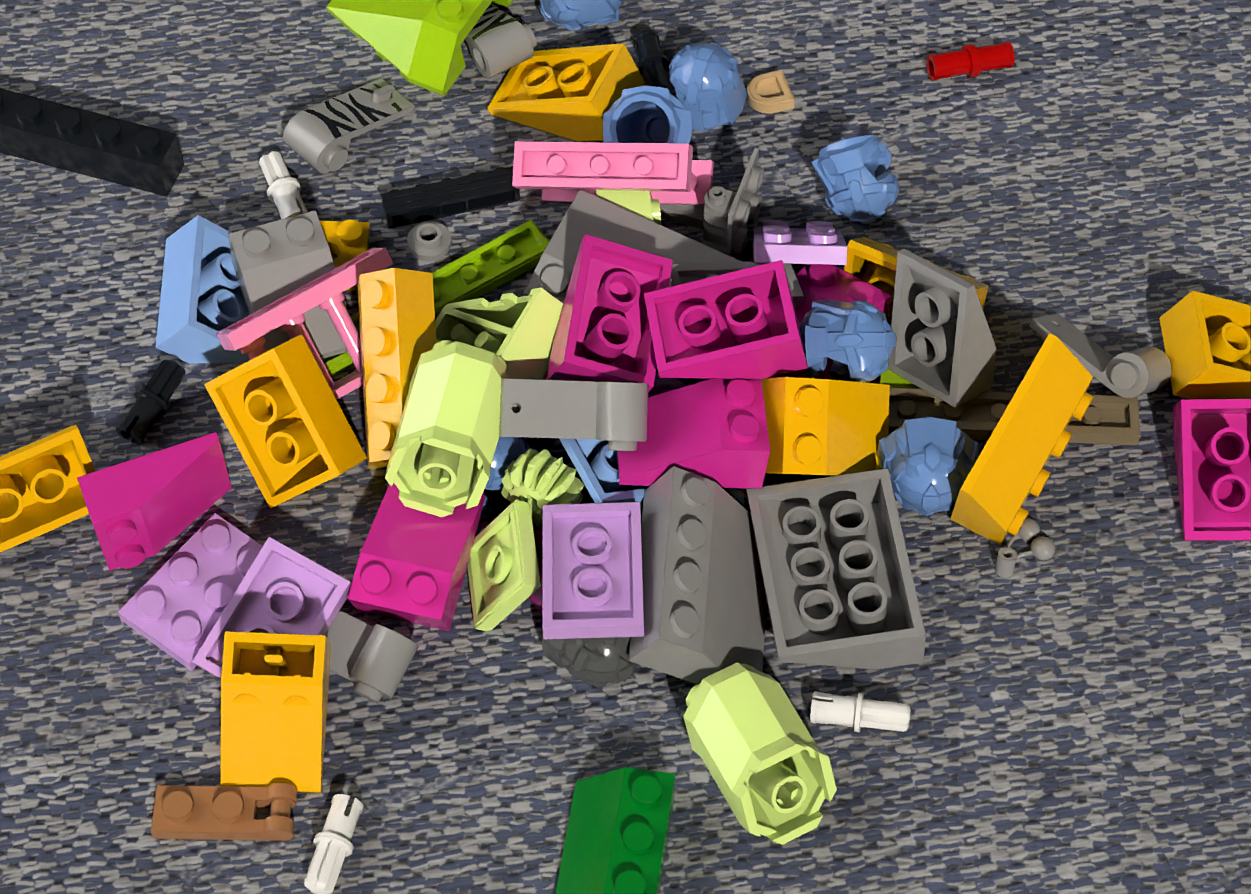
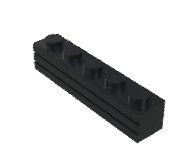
M513 166L506 168L498 167L492 171L482 173H470L467 176L454 179L446 178L440 182L430 184H418L415 187L402 190L394 189L388 193L381 194L388 229L520 201V189L512 186Z

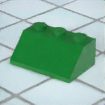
M623 767L576 781L555 894H660L675 801V774Z

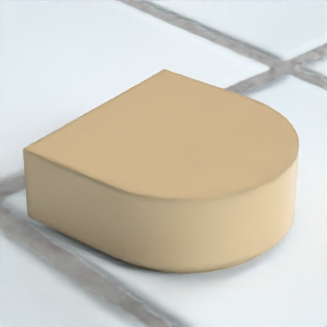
M782 70L757 75L751 79L747 86V101L758 112L769 114L794 108L795 99Z

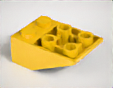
M225 631L221 674V786L268 787L274 783H287L295 786L298 789L297 792L322 793L331 643L326 636Z

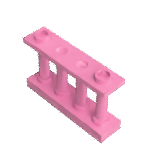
M515 141L512 186L517 189H542L541 201L572 203L579 189L595 196L596 190L650 191L651 200L659 199L660 204L704 205V196L713 186L714 162L712 160H692L693 146L690 144Z
M386 247L372 248L217 332L216 335L224 350L236 351L239 349L242 354L247 353L249 359L252 360L267 352L263 344L266 342L264 335L279 327L281 332L287 331L290 339L302 334L337 400L363 385L360 335L342 302L345 299L343 291L358 284L359 275L381 271L394 263ZM316 306H319L321 310L326 309L357 369L336 382L332 380L303 324L306 320L303 313Z

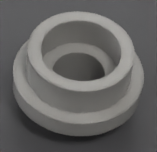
M432 221L416 225L410 230L407 237L409 251L415 257L427 262L441 259L449 251L452 242L449 230L444 225ZM428 237H434L433 240H429V241L424 240L425 238H428Z

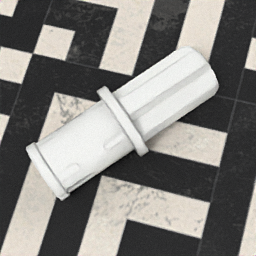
M271 151L268 155H263L260 158L259 164L269 185L267 196L277 206L281 219L307 213V208L300 196V183L296 178L290 176L281 154L277 151Z
M814 691L810 723L854 727V732H860L861 727L904 732L907 731L910 724L911 709L908 704L864 699V693H858V697Z
M336 794L333 796L332 805L323 830L314 837L313 843L316 846V850L304 881L305 887L313 894H331L333 892L345 856L352 854L353 845L350 841L364 805L355 798L351 807H347L350 799L349 795Z

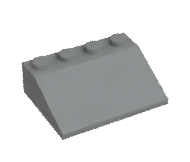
M579 189L543 252L524 291V296H528L531 289L542 287L564 304L580 244L585 234L672 259L673 264L742 261ZM678 378V379H680V380H690L691 378Z
M673 466L644 491L641 523L644 636L631 637L628 661L695 684H700L703 678L737 662L750 665L756 670L763 672L767 598L763 586L751 514L715 481Z
M888 468L764 486L762 489H747L749 509L779 662L873 670L924 662L926 634Z

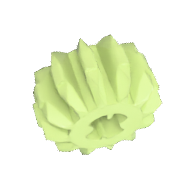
M529 448L516 461L513 460L505 470V475L501 480L504 486L501 494L511 503L514 500L530 503L532 521L536 527L541 529L543 527V505L580 504L584 498L581 493L584 483L575 477L577 471L575 468L567 467L563 463V457L557 459L552 457L546 449L539 453L537 450Z

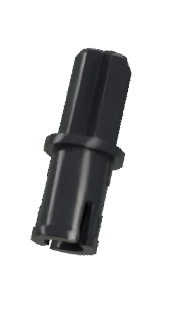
M653 30L638 32L635 35V39H633V45L639 59L637 68L646 86L668 88L670 94L673 95L668 76L670 63L668 58L662 53L658 33Z
M163 360L145 388L136 391L135 398L137 400L121 424L116 428L117 433L123 439L128 440L132 435L134 436L131 440L132 443L137 445L143 443L145 436L158 416L167 413L169 409L167 403L185 377V369L173 360Z

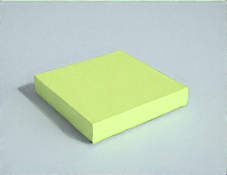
M514 500L474 539L467 568L475 629L483 631L492 630L541 587L531 508L528 502Z

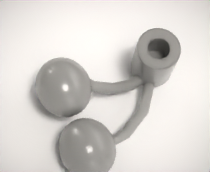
M1026 518L1017 536L1011 537L1006 547L999 550L995 565V572L998 576L1004 578L1012 576L1016 560L1021 557L1034 555L1039 560H1048L1054 555L1055 545L1053 541L1048 537H1038L1040 526L1034 519ZM1018 537L1026 541H1032L1031 550L1019 554L1010 546Z

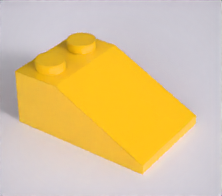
M624 43L534 51L532 58L509 70L487 110L490 115L577 142L604 141L603 114L609 111L613 103L621 97L624 89L643 86L645 81Z
M1192 290L1159 317L1165 353L1171 363L1170 380L1173 395L1191 400L1251 399V305Z
M795 377L761 379L770 444V455L765 473L838 476L880 469L877 449L879 440L888 436L890 385Z

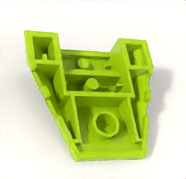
M331 0L326 8L329 13L359 39L363 38L370 44L382 60H388L399 69L401 76L409 83L445 96L466 67L461 49V44L492 1L509 7L513 0Z

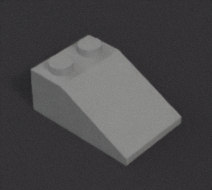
M316 210L228 233L231 261L250 314L335 269L330 248ZM343 300L342 302L347 310L345 300ZM316 306L303 313L306 318L303 324L322 359L348 352L326 309L321 310L319 306ZM278 327L264 335L266 342L263 345L266 351H269L291 339L287 331L281 332Z
M906 249L898 251L891 329L896 334V347L889 358L888 369L956 408L991 389L993 386L997 348L975 286Z

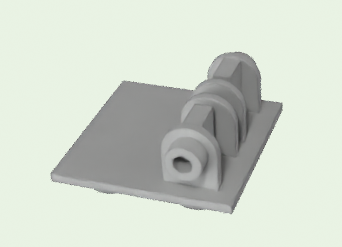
M754 148L737 192L725 190L721 186H714L704 196L703 244L733 258L736 253L743 255L749 238V229L746 228L749 220H757L762 205V196L756 195L760 190L764 176V168L758 167V148Z

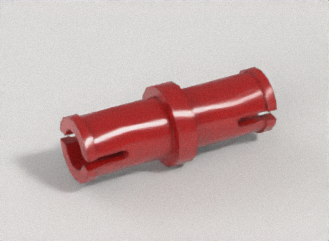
M1009 41L981 47L967 44L963 45L961 50L928 54L926 67L931 81L960 75L973 78L978 77L980 72L1012 68L1015 62L1013 46Z

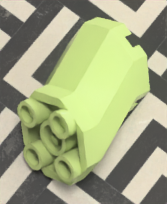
M443 340L435 343L432 350L420 355L410 381L408 396L385 475V479L392 487L393 483H395L399 489L398 497L405 507L444 517L453 514L454 507L465 503L466 509L478 506L489 480L491 464L499 439L501 378L511 379L506 372L507 365L503 358L495 355L494 352L458 341Z
M737 662L703 678L700 684L691 688L686 697L688 708L683 717L692 750L704 761L740 825L751 834L761 837L760 834L767 836L771 841L781 845L817 828L823 817L819 809L824 799L831 802L837 791L830 759L816 745L779 682L750 665Z

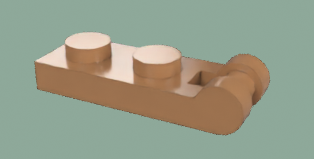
M274 783L268 787L157 785L151 834L153 839L289 841L293 838L294 821L290 818L291 808L296 806L298 789L287 783ZM271 808L270 816L265 819H257V809Z

